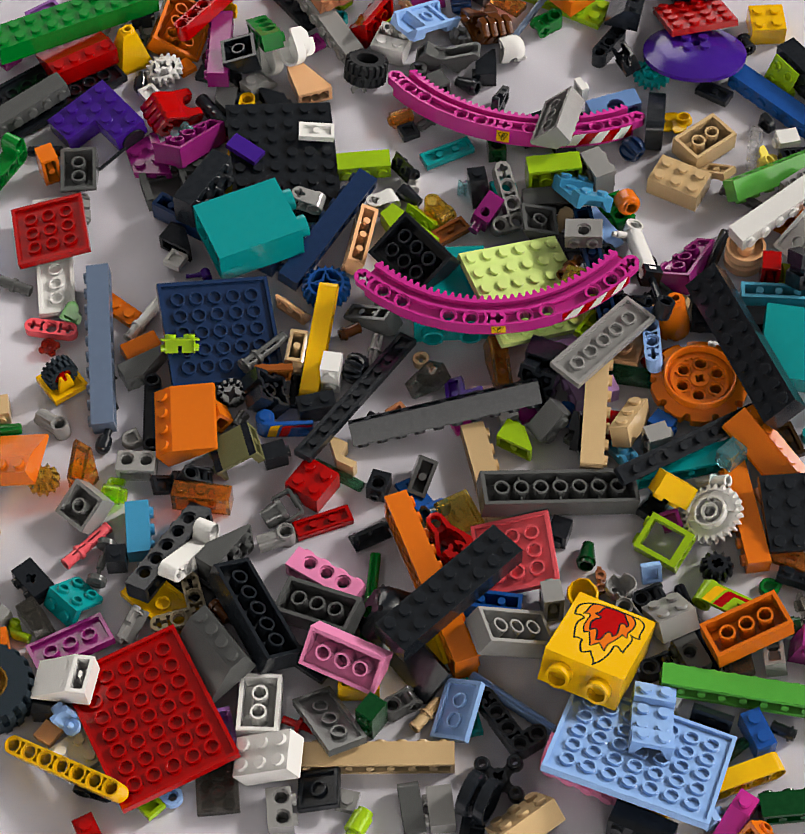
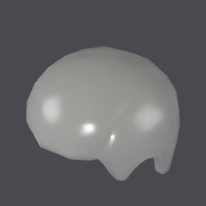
M624 573L622 576L613 574L605 582L604 590L613 601H617L621 597L631 599L636 591L637 581L628 573Z

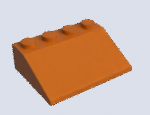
M163 0L146 49L158 55L161 53L164 56L167 53L170 56L175 54L176 58L179 57L180 60L188 57L192 62H198L208 36L209 23L192 39L184 42L178 39L174 23L197 2L194 0Z
M213 382L169 386L154 392L157 459L171 467L218 449L216 394Z
M48 434L0 436V486L36 484L49 438Z

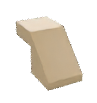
M333 437L329 445L337 471L354 478L357 474V462L346 457L348 454V443Z

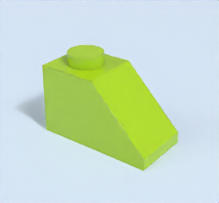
M507 418L496 435V446L531 461L532 446L525 426L518 421Z

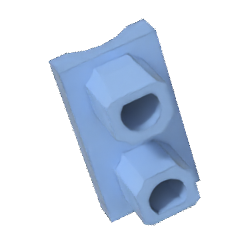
M61 701L51 707L54 715L49 719L53 724L62 729L68 736H75L80 733L82 723L74 710L64 705Z

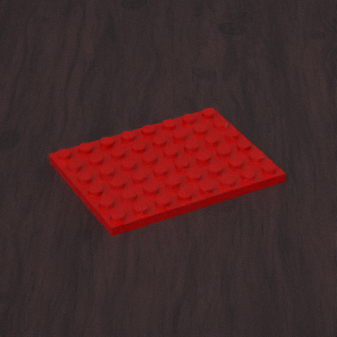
M174 624L98 659L100 671L90 705L72 703L105 775L121 782L129 790L127 799L119 803L124 814L241 757Z

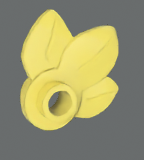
M764 145L759 147L760 166L777 160V155L768 153Z

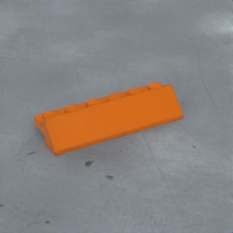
M754 404L747 408L744 407L722 426L761 476L805 473L803 462L780 434L763 422Z

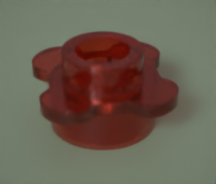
M46 338L41 342V347L38 349L39 353H45L49 357H53L56 355V350L60 348V343L53 338Z

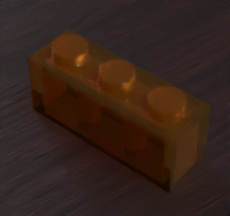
M174 480L170 495L173 510H183L190 502H194L210 508L212 514L221 515L231 514L234 501L233 489L230 485Z

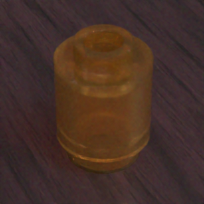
M404 107L390 112L387 121L390 127L397 129L398 125L414 121V115L411 108L406 109Z

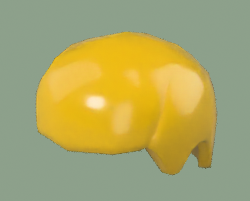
M578 578L572 581L567 588V598L571 605L580 592L599 599L598 589L590 579Z

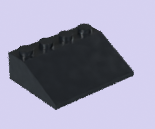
M406 211L368 251L377 262L383 261L384 266H389V270L394 269L395 274L401 273V278L407 276V281L413 279V284L419 282L420 287L425 284L427 290L447 278L461 263Z

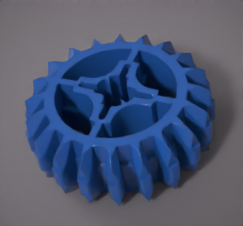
M326 265L324 268L318 266L317 270L311 269L310 273H306L305 278H303L301 286L303 298L313 308L315 307L319 282L339 284L336 306L341 307L342 302H347V297H350L349 276H346L345 271L341 272L340 267L334 269L333 265L330 268H327Z

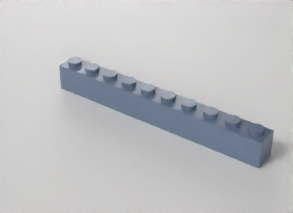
M108 263L87 265L86 273H83V279L87 287L84 289V297L87 300V304H84L85 315H87L85 329L88 331V335H85V342L88 347L86 361L89 362V367H86V375L89 378V383H87L86 387L87 393L90 395V399L87 400L88 411H90V416L87 417L88 426L92 427L94 434L104 433L106 428L112 430V432H117L111 271Z

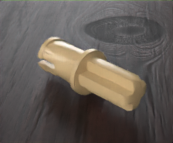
M433 697L409 723V727L414 732L419 733L429 721L433 720V716L438 710L440 697Z

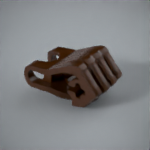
M491 4L483 5V11L474 10L470 7L461 8L460 21L467 28L473 42H478L481 45L499 43L498 38L514 33L512 20L508 14H501L500 16L498 10Z

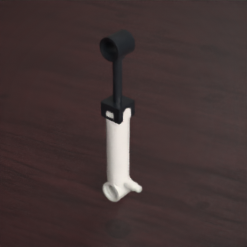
M627 219L623 231H612L611 235L612 237L622 238L623 241L627 242L631 254L639 259L638 282L640 286L651 287L656 299L651 314L657 320L667 321L675 306V301L670 296L661 294L658 285L663 276L661 266L655 264L642 233L643 224L636 219Z

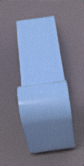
M654 306L643 308L651 313ZM655 319V322L642 332L646 368L650 373H659L664 367L659 320Z

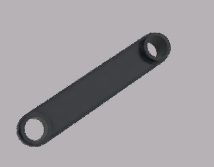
M156 373L148 374L144 381L143 450L156 451L154 392L162 389L161 378Z

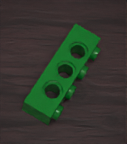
M266 15L246 20L248 32L254 33L258 46L264 52L284 48L283 42L286 41L284 32Z

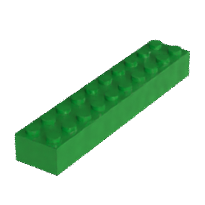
M70 0L0 24V63L5 65L160 11L159 0Z

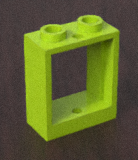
M653 512L651 516H647L644 520V528L641 533L638 532L633 538L634 551L652 561L660 560L663 567L676 574L696 542L695 534ZM656 522L684 537L670 560L642 545Z

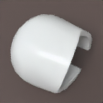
M512 34L498 38L500 45L499 61L501 64L510 63L513 58H515L514 62H520L527 58V56H524V42L518 35Z

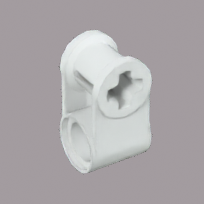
M390 188L370 194L366 198L368 206L379 210L377 217L380 216V212L392 203L399 208L401 206L400 200Z

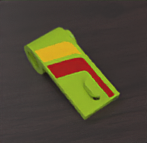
M713 579L704 580L692 598L693 604L700 610L708 611L712 606L723 612L752 600L720 585Z

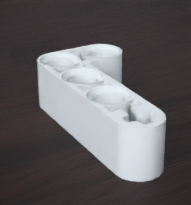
M199 517L193 526L192 539L161 561L158 567V575L178 583L192 573V571L196 570L195 556L207 542L219 537V524Z

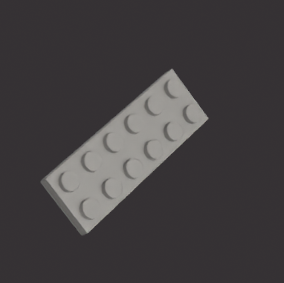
M626 296L550 362V367L579 389L655 322V316L629 296Z

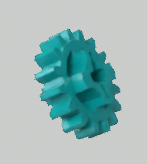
M645 60L644 62L638 61L642 69L633 73L634 82H638L639 87L643 85L644 90L649 87L651 91H653V88L660 90V86L666 87V83H669L670 78L651 69Z

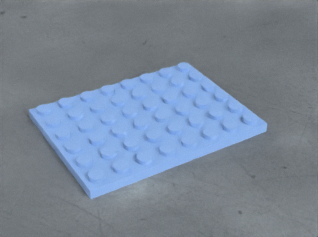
M571 693L541 764L540 771L708 830L737 737L674 715L673 733H675V743L671 761L666 760L660 750L642 747L634 753H628L631 699L623 697L617 709L613 711L604 706L592 704L587 699Z

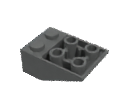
M250 524L205 544L195 556L200 578L207 581L213 564L242 559L246 554L249 555L252 552L254 543Z

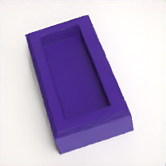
M237 133L226 143L225 148L254 166L265 155L263 149Z

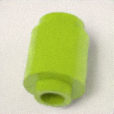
M363 806L355 809L344 826L346 834H365L373 821V813Z

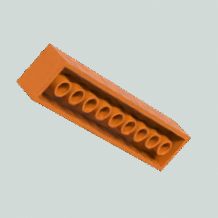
M407 489L384 496L385 518L414 587L417 589L440 570L443 564L441 560L437 561L435 556L437 555L434 544H430L428 540L430 539L429 532L421 524L423 523L422 516L414 508L416 507L413 496H409ZM461 613L438 633L448 661L447 665L453 678L457 679L469 678L474 671L478 673V666L481 665L479 660L481 655L477 654L469 630L466 628L464 613Z

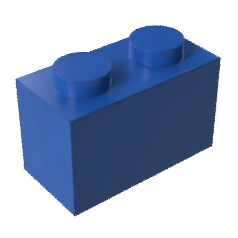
M757 707L740 713L737 725L753 757L756 758L770 752H775L778 742L761 709Z

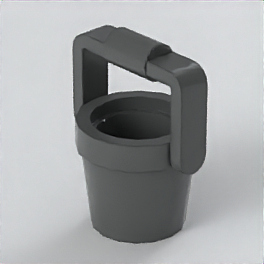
M289 488L271 498L272 503L259 512L269 529L283 522L292 523L305 514L302 507L303 503L297 494H294ZM287 494L290 495L291 501L300 511L292 517L289 516L280 501V498Z

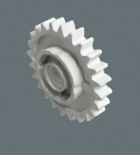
M715 483L713 488L708 484L706 490L700 487V493H696L687 510L681 512L684 516L681 519L684 523L683 528L695 534L696 541L698 540L700 544L706 542L710 545L714 541L717 545L719 539L725 542V536L732 537L731 531H738L735 526L742 524L739 518L744 517L741 512L744 510V507L741 505L742 500L730 487L726 488L724 484L719 487Z

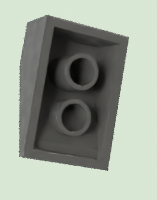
M96 147L60 149L61 193L97 190L99 159Z

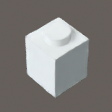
M796 127L776 130L774 138H772V146L776 149L777 153L778 149L800 147L801 143Z

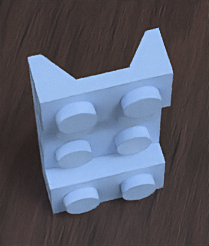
M432 0L394 11L390 24L397 31L403 33L410 41L415 42L424 39L428 32L438 29L448 32L453 30L454 27L457 28L461 17L448 18L441 12L440 1Z
M635 681L631 695L628 753H634L642 747L660 750L665 759L671 761L675 743L673 726L677 688Z

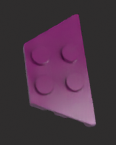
M151 132L126 150L135 178H139L138 174L146 173L148 178L157 179V175L166 176L167 179H171L173 177L169 165L155 162L152 142L157 140L160 142L154 132Z

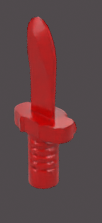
M283 716L281 723L293 727L296 733L299 734L303 730L313 735L301 717L295 720L288 716Z

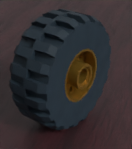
M0 644V734H8L16 726L20 727L25 722L26 716L29 717L31 715L32 699L30 697L35 677L27 659L24 656H20L19 651L16 649H8L7 645Z

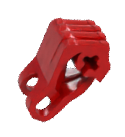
M188 88L175 91L153 92L140 106L148 125L152 127L155 134L161 137L170 135L173 127L183 128L201 122L204 118V113L200 107L190 108L185 106L192 99V93Z
M430 513L426 517V527L429 530L430 536L428 540L430 544H434L437 555H435L437 561L441 560L443 566L473 542L472 536L451 525L441 513ZM437 519L441 525L435 527L431 521ZM441 546L448 548L441 553Z

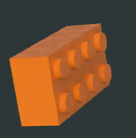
M771 590L699 624L701 636L719 668L795 634L794 622L775 590Z

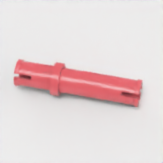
M104 522L83 542L75 545L73 550L61 559L63 566L69 570L80 559H84L87 556L86 554L96 546L99 538L106 537L113 532L111 526Z

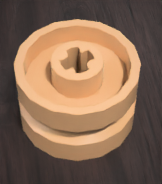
M728 237L723 258L726 269L740 277H750L757 274L760 269L763 250H766V243L763 237L757 240L752 247H747L743 251Z

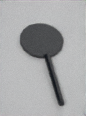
M137 129L131 132L125 138L123 148L100 166L99 171L104 169L125 150H128L142 140L145 136L144 131Z

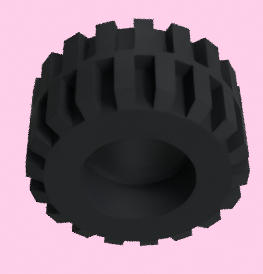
M365 49L351 51L346 55L344 79L351 85L359 88H379L386 83L389 61L383 54Z

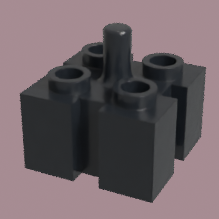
M800 246L789 248L787 263L790 264V268L786 270L785 284L798 291L805 290V248Z
M527 357L520 364L517 377L521 378L519 381L536 377L542 403L538 404V408H542L549 398L555 399L557 390L554 388L560 383L561 375L552 369L550 364L545 368L541 366L542 361Z
M255 366L241 378L243 391L247 394L245 396L247 410L257 413L262 409H269L274 413L275 419H278L291 408L289 396L284 393L287 390L284 376L276 373L269 375L267 370Z

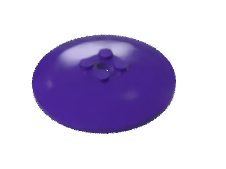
M662 29L652 34L643 46V58L651 69L671 79L694 83L714 82L735 75L744 67L747 56L743 43L735 36L720 29L672 37L666 29Z

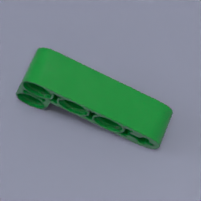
M9 132L5 133L1 139L0 190L24 164L28 155L25 140Z

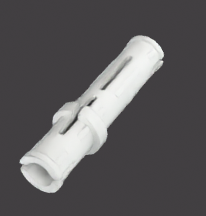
M157 297L154 298L140 317L131 323L132 326L123 335L126 341H130L140 333H143L146 325L159 311Z

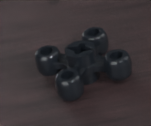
M518 754L510 755L503 768H493L489 759L485 756H479L475 759L474 769L485 773L488 779L490 777L498 778L499 780L503 779L502 792L508 795L511 803L519 804L524 800V790L519 786L512 785L510 782L512 774L523 769L524 763L521 756Z

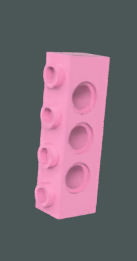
M298 547L285 563L286 574L352 594L362 599L365 596L366 586L360 578H354L344 569L336 568L328 560L315 556L309 549Z

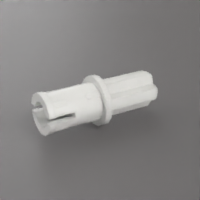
M710 474L709 476L696 478L695 483L697 488H706L708 484L713 488L715 483L719 487L722 484L730 487L732 485V477L729 474Z

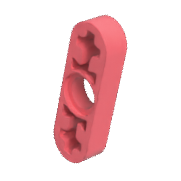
M30 318L24 324L27 335L31 337L73 341L78 337L77 326L72 322ZM49 327H56L54 332L46 331Z

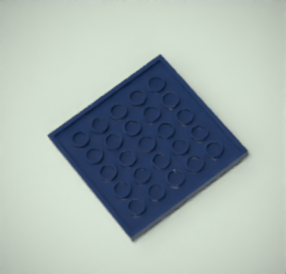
M267 276L156 284L163 335L176 334V338L183 337V334H195V337L200 339V341H196V344H199V351L195 353H182V346H178V353H167L172 386L211 382L219 385L222 381L229 378H235L242 382L241 378L246 373L240 369L238 360L240 358L244 359L251 350L259 349L278 335ZM280 347L264 358L262 364L283 363Z

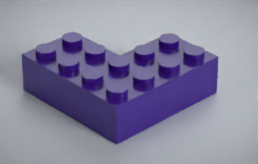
M103 80L99 81L47 120L52 132L69 148H80L101 132L120 151L123 148L125 138L131 132L137 129L144 131V134L148 132L144 120Z

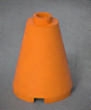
M673 292L667 295L675 301L670 318L667 321L659 320L661 339L666 341L667 339H672L673 341L684 339L689 334L691 327L684 296Z

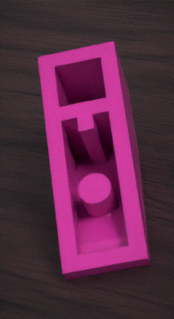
M741 788L713 834H738L757 811L760 799Z

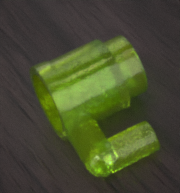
M109 477L107 483L103 484L101 492L115 504H125L128 489L122 488V486H125L126 479Z

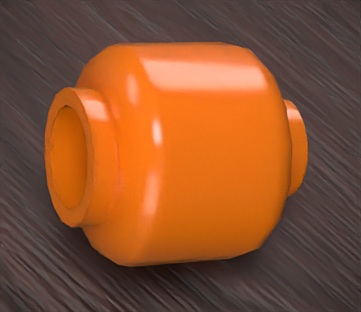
M626 188L616 193L614 204L622 215L627 216L634 214L639 209L640 200L632 189Z

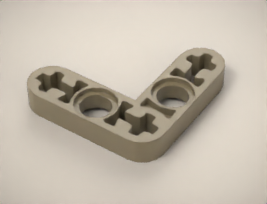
M192 571V573L180 581L187 608L154 616L150 620L152 633L168 627L167 620H170L171 625L174 624L177 632L182 631L188 619L196 613L195 608L200 609L203 605H206L199 578L195 572ZM187 579L192 580L193 588H189ZM196 594L200 596V599L196 602L189 600L191 595ZM176 617H183L185 619L181 624L173 622ZM157 623H161L162 628H158Z

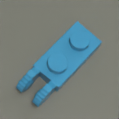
M609 441L607 452L618 464L622 465L639 457L632 447H612V441Z

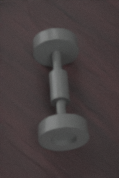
M101 537L97 541L96 546L103 553L98 559L97 573L88 574L86 583L93 588L101 589L106 586L107 579L101 575V571L104 570L106 564V545L117 544L111 538Z

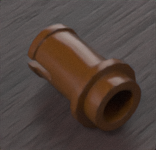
M356 322L345 328L340 327L337 333L341 341H347L349 337L362 333V327L359 322Z
M217 598L213 599L208 607L223 624H227L230 621L219 600Z

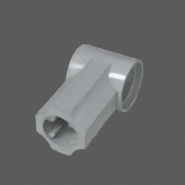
M45 408L39 409L35 413L34 423L53 433L57 440L63 441L71 436V429L64 416H57Z
M282 523L273 531L255 536L261 553L281 546L289 548L294 546L297 541L294 527L290 523Z

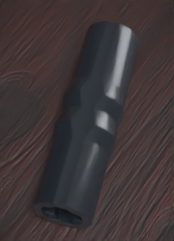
M199 95L195 100V104L202 109L207 119L224 121L226 137H228L224 113L208 95Z

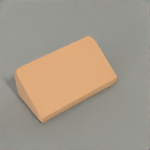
M278 294L275 295L276 307L302 325H305L312 318V315Z

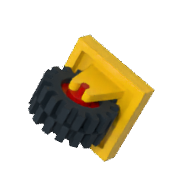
M58 355L56 359H50L51 362H47L46 367L42 368L41 374L36 377L37 383L56 406L87 389V382L67 355H61V357Z

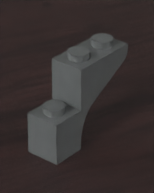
M426 41L417 48L415 62H424L429 71L444 64L458 74L472 62L479 59L481 44L470 42L442 47Z

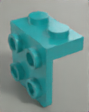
M73 577L49 587L43 606L68 627L78 622L82 611L101 604L103 597L83 579Z

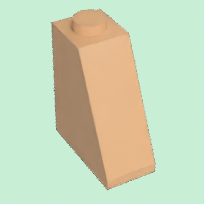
M305 63L292 67L287 66V77L298 103H319L333 99L331 84Z

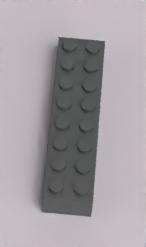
M615 468L480 471L476 482L481 517H515L547 509L550 516H554V514L558 516L635 514L641 500L637 481L622 487L613 471Z

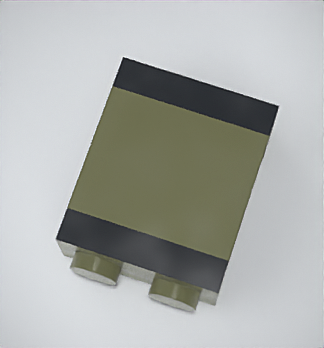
M247 421L218 436V449L208 453L213 460L214 466L212 468L214 473L225 481L229 480L227 470L247 459L253 458L258 463L265 460L257 431Z

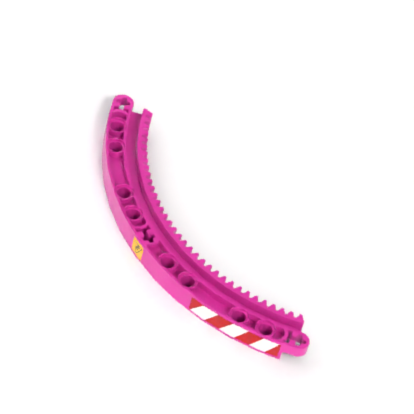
M398 70L388 73V84L394 89L393 96L417 114L436 124L465 135L492 142L546 148L530 143L539 119L538 114L532 116L529 113L528 116H525L524 113L518 115V112L511 114V111L505 113L504 110L499 112L497 108L491 110V107L485 108V105L479 107L478 103L472 104V101L460 100V96L455 98V94L449 95V91L444 92L443 88L439 89V86H434V83H430L429 79L426 80V77L418 73V70H409L408 77ZM620 104V108L614 106V109L608 108V111L602 109V112L597 110L596 114L590 112L588 115L584 112L582 116H579V121L575 127L576 130L571 138L572 141L567 146L560 148L599 145L623 140L631 135L633 136L634 129L644 125L645 114L640 111L628 113V107Z
M609 249L608 255H603V260L599 258L598 264L593 262L592 268L587 266L586 272L581 270L580 276L574 274V279L568 277L567 283L561 280L560 286L554 283V288H551L548 285L546 291L540 288V292L537 293L534 289L532 295L526 291L525 296L518 293L516 298L513 294L510 295V298L503 295L502 299L496 295L493 300L491 295L488 296L487 300L484 299L483 295H481L480 299H477L476 295L469 299L468 294L462 298L461 293L455 297L454 292L448 296L447 291L440 294V289L433 292V287H430L427 290L425 284L420 287L419 282L413 284V279L407 281V276L401 278V273L395 274V270H389V266H384L383 261L374 265L375 269L372 272L367 269L357 270L354 273L355 284L364 291L365 296L371 301L400 317L421 325L466 334H507L552 326L597 307L630 283V278L639 270V259L634 255H627L621 259L618 257L617 251ZM627 263H629V264L634 263V266L630 265V266L628 267V273H627V270H626V268H627ZM360 276H361V277H365V276H366V280H367V282H368L367 285H366V281H365L364 279H361V280L359 279Z

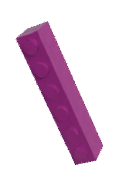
M221 11L209 22L204 80H207L208 87H229L230 69L223 66L220 41L233 38V11Z

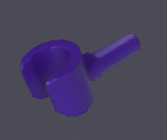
M202 268L197 273L186 274V279L202 277V280H212V275L208 268Z

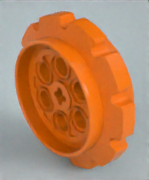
M691 341L687 342L685 347L675 345L662 353L663 370L659 373H651L650 382L652 383L650 392L657 406H664V411L677 418V422L682 423L685 420L690 423V426L702 427L737 410V407L744 405L747 397V392L719 345L715 347L708 346L707 342Z

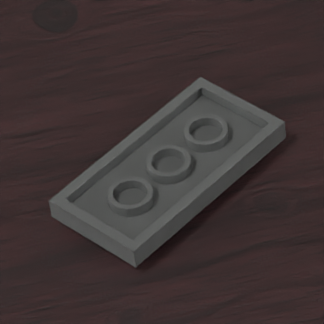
M330 686L292 699L294 708L329 757L367 743L366 734Z

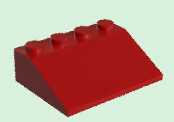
M101 31L35 54L48 76L57 72L67 85L119 63L116 46Z

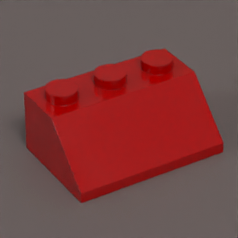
M374 0L368 5L365 12L359 15L357 21L350 25V30L364 49L370 46L382 21H387L392 17L393 0Z

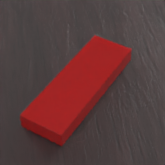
M346 504L294 521L292 525L299 542L354 524V519Z

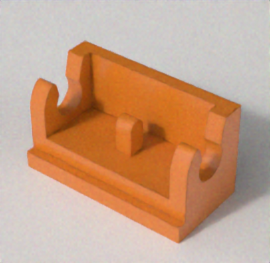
M152 330L121 344L120 353L126 361L161 345V342L155 331Z

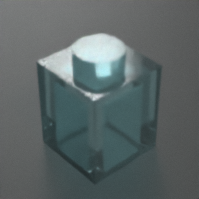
M732 437L717 450L715 461L719 467L726 469L730 473L746 459L748 448Z

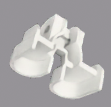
M302 26L289 29L291 37L288 38V41L283 42L284 48L264 52L259 47L262 66L260 72L269 77L280 74L284 64L289 67L302 64L306 57L315 52L313 37H309L307 31Z

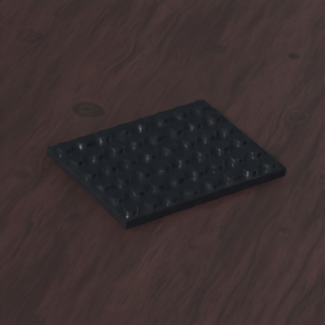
M330 102L225 105L228 141L237 133L265 151V155L254 166L229 150V156H231L233 165V192L254 185L259 180L273 173L283 184V190L289 188L292 192L293 188L302 186L324 193L326 200L322 211H326L329 208L330 201L333 198H337L340 190L335 140L334 142L298 140L299 122L332 123ZM296 209L293 210L295 216L303 214L308 223L319 221L320 215H313Z

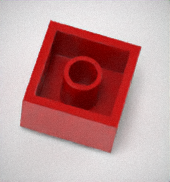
M315 459L311 463L303 460L286 480L285 489H291L294 494H297L305 507L318 514L340 487V474Z

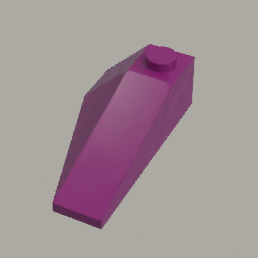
M697 238L685 246L682 253H675L672 256V260L661 263L660 266L663 271L661 282L673 292L689 295L690 293L685 285L704 270L715 240Z

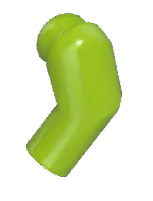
M11 618L9 620L8 630L10 637L29 644L32 634L22 631L18 618Z

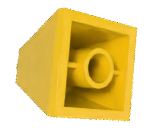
M132 24L119 28L113 42L118 51L119 63L117 65L126 75L145 69L146 65H150L149 60H152L138 33Z

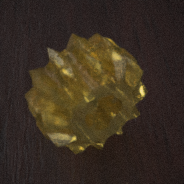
M48 463L44 467L41 465L36 484L28 485L33 494L37 493L39 497L45 494L48 497L49 492L55 493V488L60 487V474L55 467L50 468Z

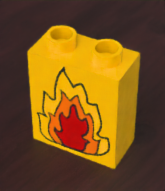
M580 592L545 647L537 679L548 683L554 688L563 689L587 699L592 704L601 705L615 711L636 675L642 660L645 659L648 653L656 622Z

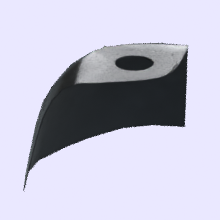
M388 586L375 589L364 604L366 609L372 606V610L367 617L363 616L359 624L361 634L372 644L391 651L375 636V623L411 593ZM380 605L383 606L382 611H378Z

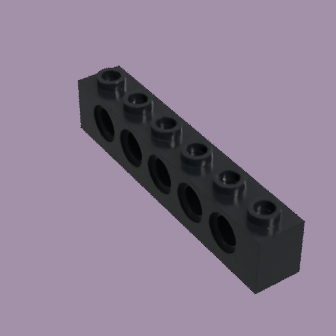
M190 502L182 510L165 534L161 535L156 545L149 550L147 556L139 562L137 568L127 577L125 586L128 596L145 603L151 601L167 581L166 578L158 575V567L161 561L192 539L193 526L199 517L213 522L210 508Z

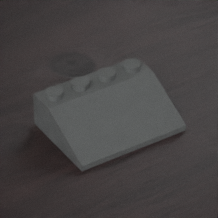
M203 605L188 619L179 634L214 703L256 667L252 659L206 605Z

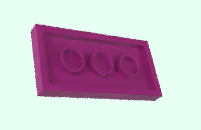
M99 612L32 642L25 647L37 670L41 660L73 654L89 656L116 644V641Z

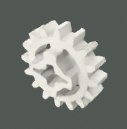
M161 53L159 58L154 56L155 60H149L150 65H146V74L149 81L153 82L154 85L159 83L160 87L163 84L169 86V82L174 84V80L180 79L179 75L183 74L182 69H184L180 58H176L175 54L170 56L169 53L166 56Z

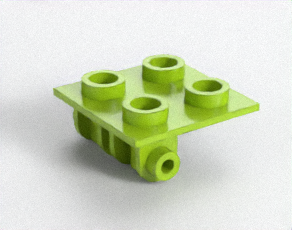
M776 54L764 77L791 96H795L796 92L793 86L799 74Z

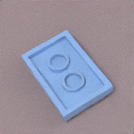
M449 678L444 686L430 737L437 740L448 739L468 744L486 684L482 681Z

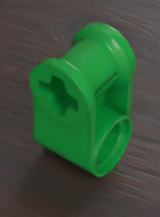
M552 8L534 17L530 22V27L538 32L540 38H544L562 28V11L558 8Z

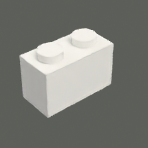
M323 351L319 369L321 391L333 389L334 393H340L343 381L342 353Z

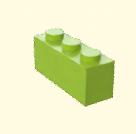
M389 149L336 153L339 181H348L350 175L353 172L356 173L359 168L375 178L391 177Z

